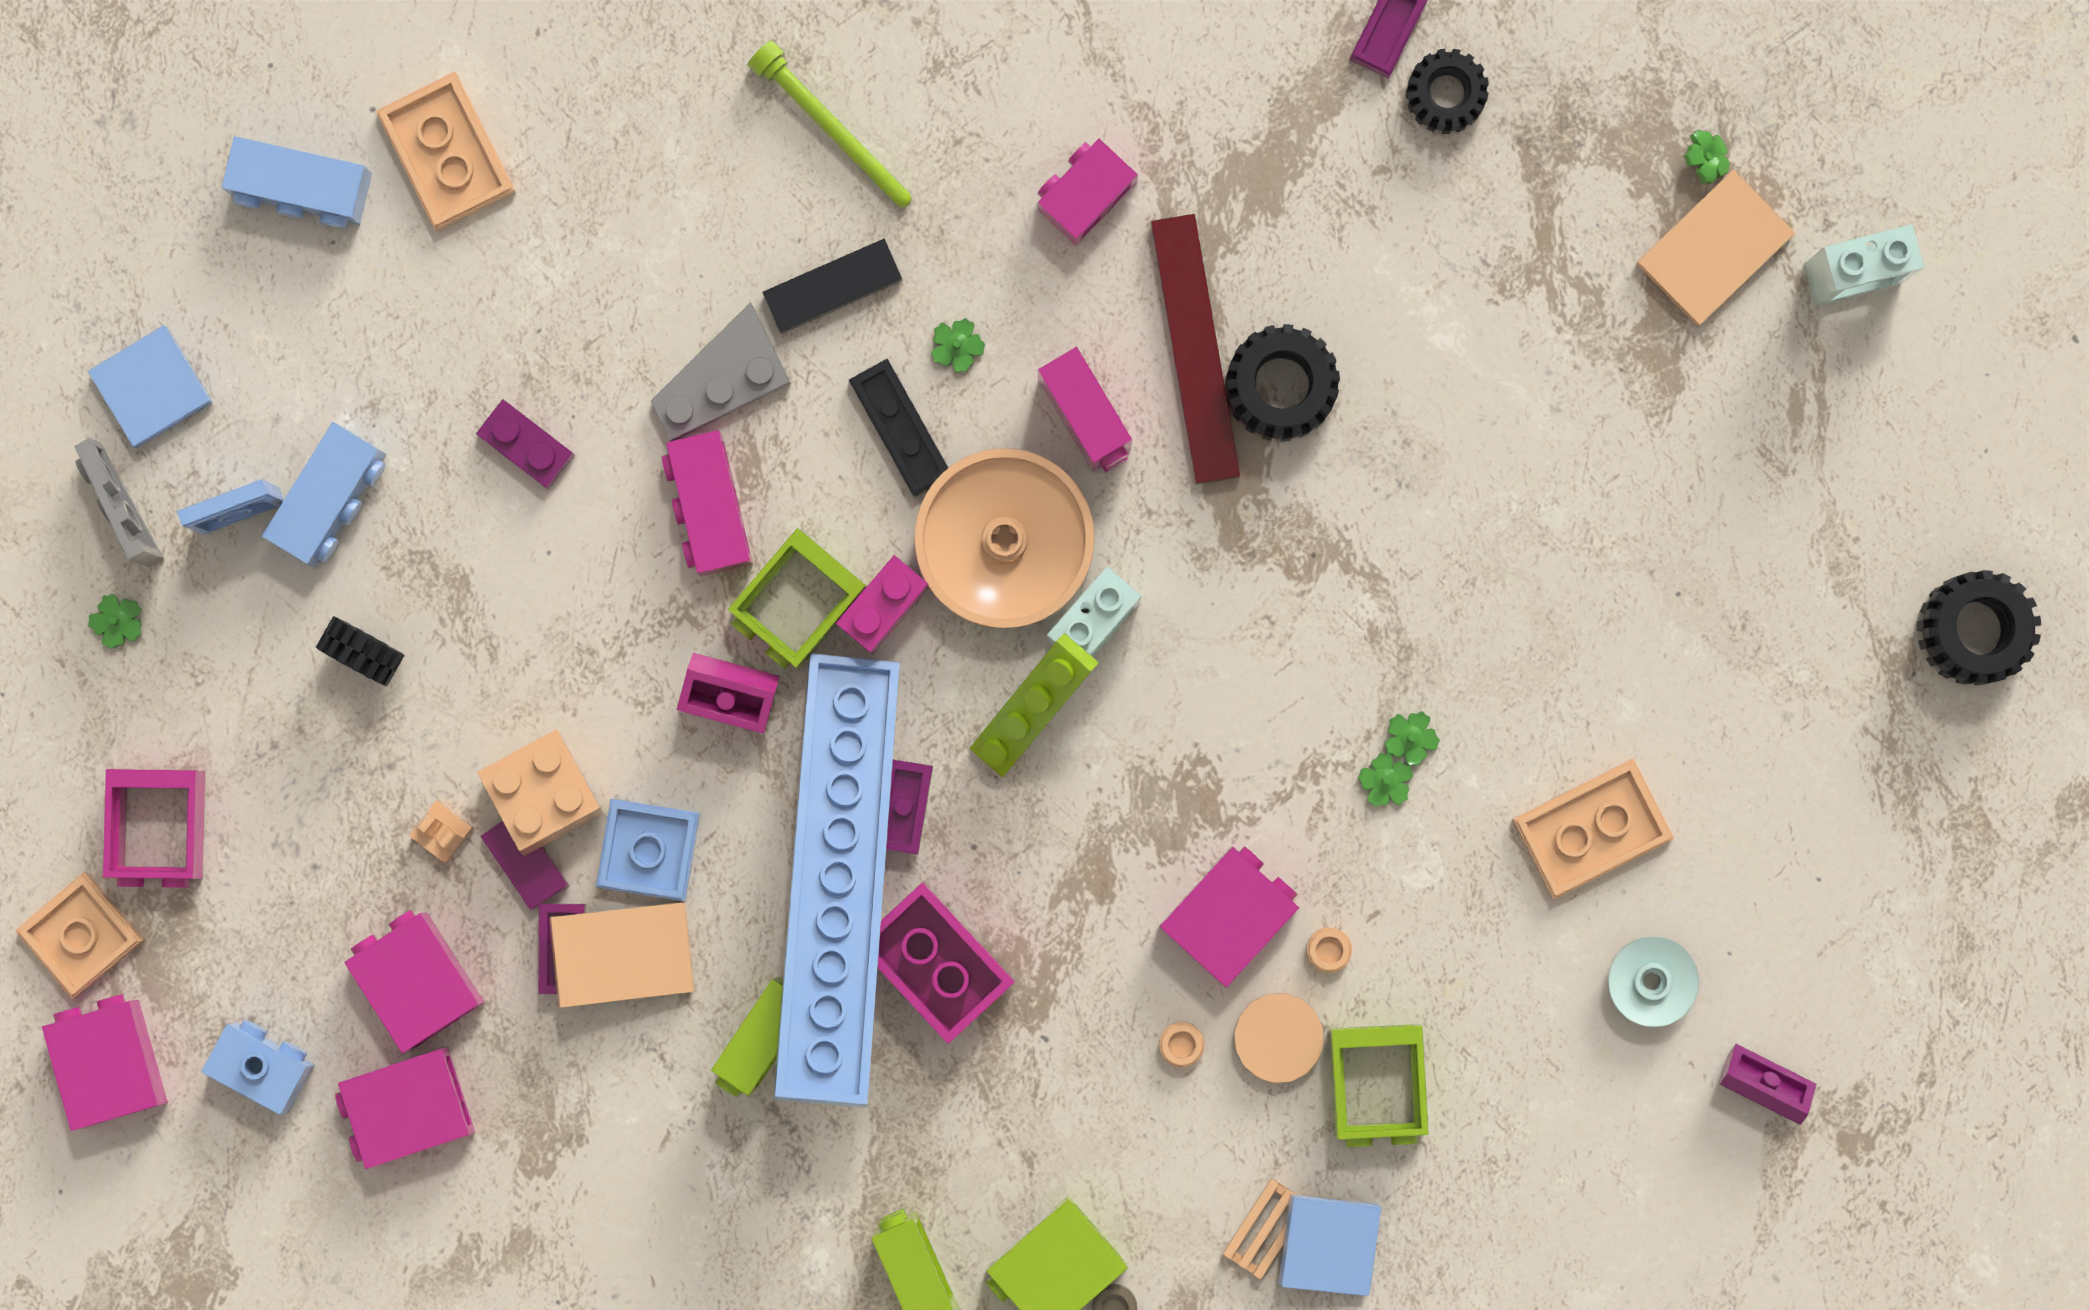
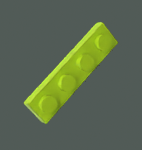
M1064 633L969 749L1003 778L1099 662Z

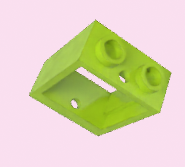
M797 527L728 608V611L735 616V619L730 624L750 641L757 634L769 644L770 647L764 653L784 670L790 663L799 670L809 659L810 654H813L837 626L836 622L867 586ZM798 552L846 594L800 649L794 652L747 611Z
M779 976L771 979L710 1070L718 1075L715 1083L735 1097L742 1093L749 1096L755 1092L777 1060L783 979Z
M1407 1024L1329 1029L1335 1137L1338 1140L1346 1139V1147L1373 1146V1138L1391 1137V1145L1417 1144L1418 1135H1429L1422 1025ZM1408 1045L1413 1121L1347 1125L1343 1048Z
M904 1208L880 1218V1222L877 1223L879 1228L875 1229L871 1239L902 1309L960 1310L917 1211L906 1215Z

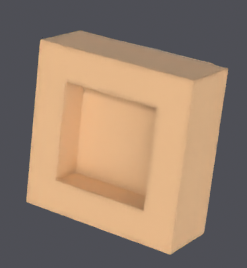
M436 800L409 836L443 863H447L474 827L442 802Z

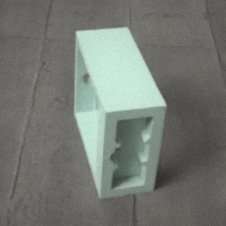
M1913 224L1826 246L1804 263L1815 306L1902 284L1924 268ZM1867 242H1873V243H1874V244L1866 245Z
M1107 566L1047 634V641L1054 645L1065 633L1093 657L1139 605L1142 596ZM1084 609H1086V610L1088 609L1090 612H1089V613H1083V612H1081V611L1084 610Z

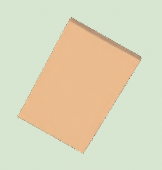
M456 72L376 111L436 231L516 192Z
M1733 169L1662 237L1636 265L1699 327L1775 254L1795 232Z
M1630 759L1512 819L1552 899H1556L1674 839L1634 759Z
M685 902L549 917L559 1008L694 992Z

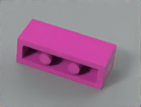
M716 430L667 442L669 454L663 455L661 458L667 481L675 480L679 497L672 499V505L677 524H686L689 541L682 542V547L688 568L696 567L697 574L702 577L752 565L750 548L721 432Z

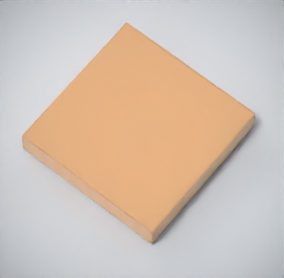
M83 872L15 930L72 999L80 996L144 941L142 936L88 872Z

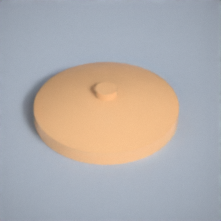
M1001 448L981 451L969 455L950 466L937 478L926 493L915 525L917 561L921 573L933 594L943 605L959 617L990 628L1011 629L1029 626L1058 612L1074 597L1083 584L1094 552L1095 536L1092 515L1088 503L1077 484L1064 470L1050 460L1019 449Z

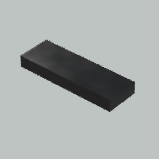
M884 238L767 289L762 293L780 334H783L900 283L903 279Z
M887 358L849 379V382L913 497H916L930 489L937 478L948 469V466Z

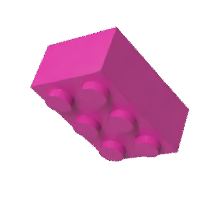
M925 882L917 886L881 920L877 968L947 1044L1015 983L1013 977Z

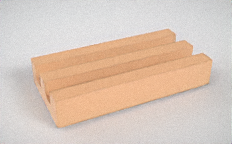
M1272 1178L1222 1253L1225 1257L1248 1270L1260 1280L1284 1244L1287 1220L1258 1265L1251 1261L1288 1205L1290 1195H1297ZM1277 1192L1281 1195L1279 1201L1242 1256L1236 1250L1273 1193Z

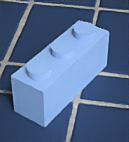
M234 136L222 189L229 195L234 196L233 203L259 209L260 202L277 206L276 213L302 219L303 213L306 212L319 215V222L322 224L346 228L347 222L360 225L372 173L364 165Z
M332 422L262 537L308 565L316 567L320 561L325 563L338 545V540L334 537L342 524L349 525L358 514L362 502L358 499L367 485L371 487L375 485L382 475L385 463L381 461L386 454Z

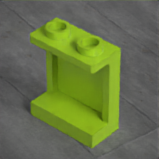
M1068 1195L1055 1207L1054 1211L999 1259L987 1266L986 1271L991 1277L986 1283L1002 1302L1010 1298L1019 1310H1081L1128 1269V1264Z

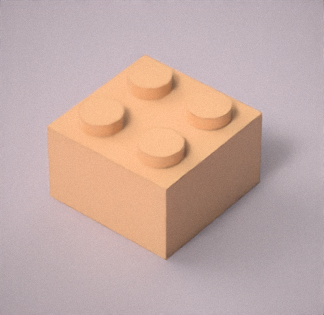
M557 729L477 772L519 852L523 856L604 814Z

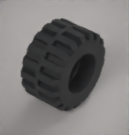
M1284 324L1280 328H1275L1274 325L1265 327L1259 333L1255 331L1247 337L1243 344L1239 345L1230 362L1225 383L1228 405L1231 404L1236 420H1241L1246 425L1245 429L1250 433L1256 432L1262 435V439L1271 441L1274 438L1285 442L1291 441L1295 437L1302 438L1309 435L1312 430L1317 429L1324 422L1337 400L1339 393L1338 383L1340 381V373L1335 366L1337 360L1333 352L1329 353L1325 348L1327 344L1321 338L1317 340L1311 336L1312 331L1303 328L1301 331L1293 329L1294 325ZM1278 358L1289 359L1303 368L1309 380V388L1306 397L1297 406L1285 409L1276 408L1266 403L1260 397L1256 389V376L1259 369L1267 361Z
M1990 570L1972 571L1944 581L1943 585L1935 588L1929 594L1930 600L1923 603L1920 612L1924 614L1923 620L1917 621V631H1922L1923 640H1919L1918 643L1921 650H1927L1929 657L1926 658V661L1931 667L1937 665L1941 669L1938 674L1946 679L1954 678L1956 679L1955 683L1963 685H1984L2002 681L2008 676L2017 674L2023 669L2021 667L2023 663L2031 661L2035 654L2031 649L2033 646L2039 645L2041 635L2035 634V627L2042 625L2041 616H2034L2032 608L2036 607L2037 604L2033 597L2027 599L2023 593L2027 589L2020 582L2016 584L2011 583V577L2004 573L1995 575ZM1970 602H1980L1987 605L1998 617L2001 629L2000 638L1996 647L1988 654L1978 655L1971 652L1959 639L1957 633L1958 615L1962 608Z

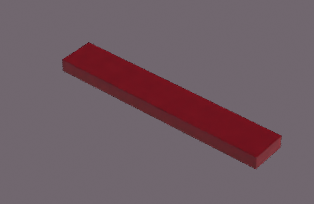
M1195 214L1151 221V228L1195 483L1198 485L1239 478L1240 471Z

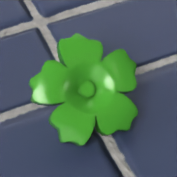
M1694 131V134L1690 135L1693 145L1688 146L1687 153L1683 157L1686 159L1687 166H1698L1696 175L1700 177L1702 184H1711L1716 180V177L1719 178L1728 173L1730 162L1723 156L1728 151L1724 140L1718 134L1712 136L1710 132Z
M967 318L961 321H954L952 324L953 331L945 323H940L938 327L934 328V342L940 345L931 352L934 362L941 363L947 367L953 360V367L956 373L967 372L968 368L974 364L972 356L983 355L986 346L981 341L979 334L971 336L974 330V323L968 321Z
M115 594L103 595L102 602L97 606L98 610L103 614L89 615L88 626L94 630L96 635L104 634L102 645L108 646L110 649L124 645L125 637L131 641H136L142 635V622L135 619L142 612V608L138 605L137 601H130L124 598L120 603Z
M1423 711L1417 714H1409L1408 722L1400 714H1396L1394 718L1389 720L1390 727L1388 732L1395 737L1388 739L1384 743L1387 753L1393 754L1397 758L1402 757L1405 753V760L1408 765H1419L1421 760L1427 757L1424 749H1437L1440 739L1436 736L1434 729L1425 730L1429 725L1430 716L1425 715Z
M1379 753L1377 758L1371 761L1373 769L1362 768L1360 770L1358 779L1362 783L1363 789H1371L1367 796V801L1372 803L1374 807L1387 805L1389 797L1397 805H1401L1403 801L1408 800L1409 786L1401 782L1408 781L1413 777L1411 766L1404 765L1401 761L1393 765L1390 753Z

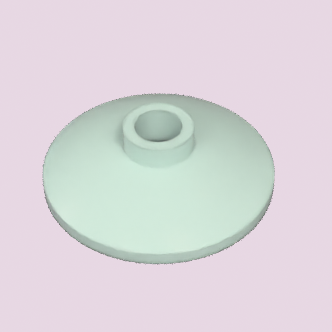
M1650 936L1636 939L1618 952L1610 966L1608 988L1614 1005L1627 1019L1643 1026L1661 1027L1676 1022L1690 1010L1697 997L1699 976L1692 957L1681 945L1667 938ZM1650 972L1655 973L1659 979L1658 986L1653 990H1648L1643 984L1644 976Z

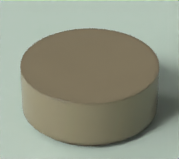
M1109 1284L1094 1297L1092 1310H1137V1301L1132 1291L1126 1286Z

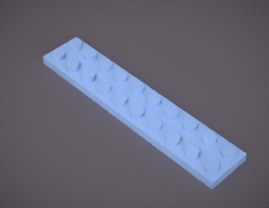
M812 653L809 657L773 1100L865 1108L868 1103L900 662Z

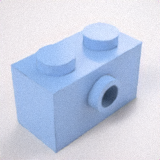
M244 1019L241 1024L237 1022L227 1024L201 1072L279 1115L288 1113L314 1067V1064L304 1059L307 1052L287 1041H283L281 1046L266 1039L265 1036L268 1031L251 1021Z

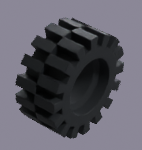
M1445 48L1439 49L1436 54L1431 55L1429 53L1424 56L1423 60L1417 63L1413 69L1406 89V98L1409 100L1408 109L1410 113L1414 112L1416 115L1415 120L1420 125L1423 122L1428 126L1427 130L1434 132L1435 129L1441 130L1442 134H1450L1451 131L1456 130L1458 133L1463 131L1469 124L1472 125L1483 111L1488 100L1489 92H1487L1489 81L1488 77L1483 75L1485 69L1481 63L1476 65L1473 62L1475 57L1469 53L1467 56L1460 54L1461 50L1453 48L1452 52H1446ZM1443 75L1457 78L1464 87L1462 102L1451 108L1441 107L1436 104L1430 93L1431 84L1436 78Z
M335 616L330 620L315 647L341 664L386 687L405 656L388 644Z

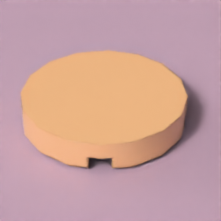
M1286 993L1266 994L1250 1002L1239 1015L1234 1030L1235 1050L1243 1066L1257 1078L1272 1083L1292 1082L1307 1074L1319 1060L1324 1045L1323 1026L1315 1010L1301 998Z

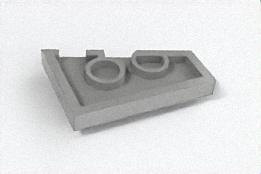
M750 302L651 400L670 441L678 440L791 384L752 303Z
M88 438L75 445L74 447L80 458L75 461L76 466L84 480L88 484L92 483L99 498L97 499V504L105 518L111 523L127 559L148 567L164 559L101 442Z

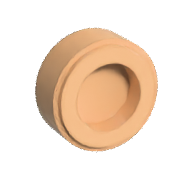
M1329 927L1322 928L1314 932L1309 938L1306 953L1309 962L1316 969L1322 972L1333 973L1343 969L1349 963L1352 956V945L1347 935L1342 931Z
M1176 1022L1166 1027L1162 1032L1159 1048L1163 1058L1169 1064L1176 1067H1188L1195 1064L1201 1058L1204 1051V1039L1201 1032L1194 1025L1187 1022Z

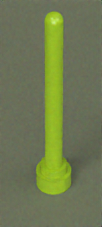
M773 40L763 45L752 56L747 66L759 78L764 76L768 81L774 79L897 206L907 207L912 200L911 194L786 67L788 62L783 58L785 55L784 51Z

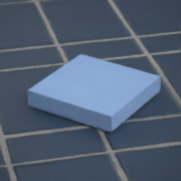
M165 325L88 371L134 448L142 446L213 403L170 330Z
M261 479L178 510L177 514L183 527L205 535L279 507L284 498L279 487Z
M610 799L596 887L685 902L700 813Z
M1290 1195L1278 1284L1286 1288L1369 1296L1381 1206L1373 1203Z

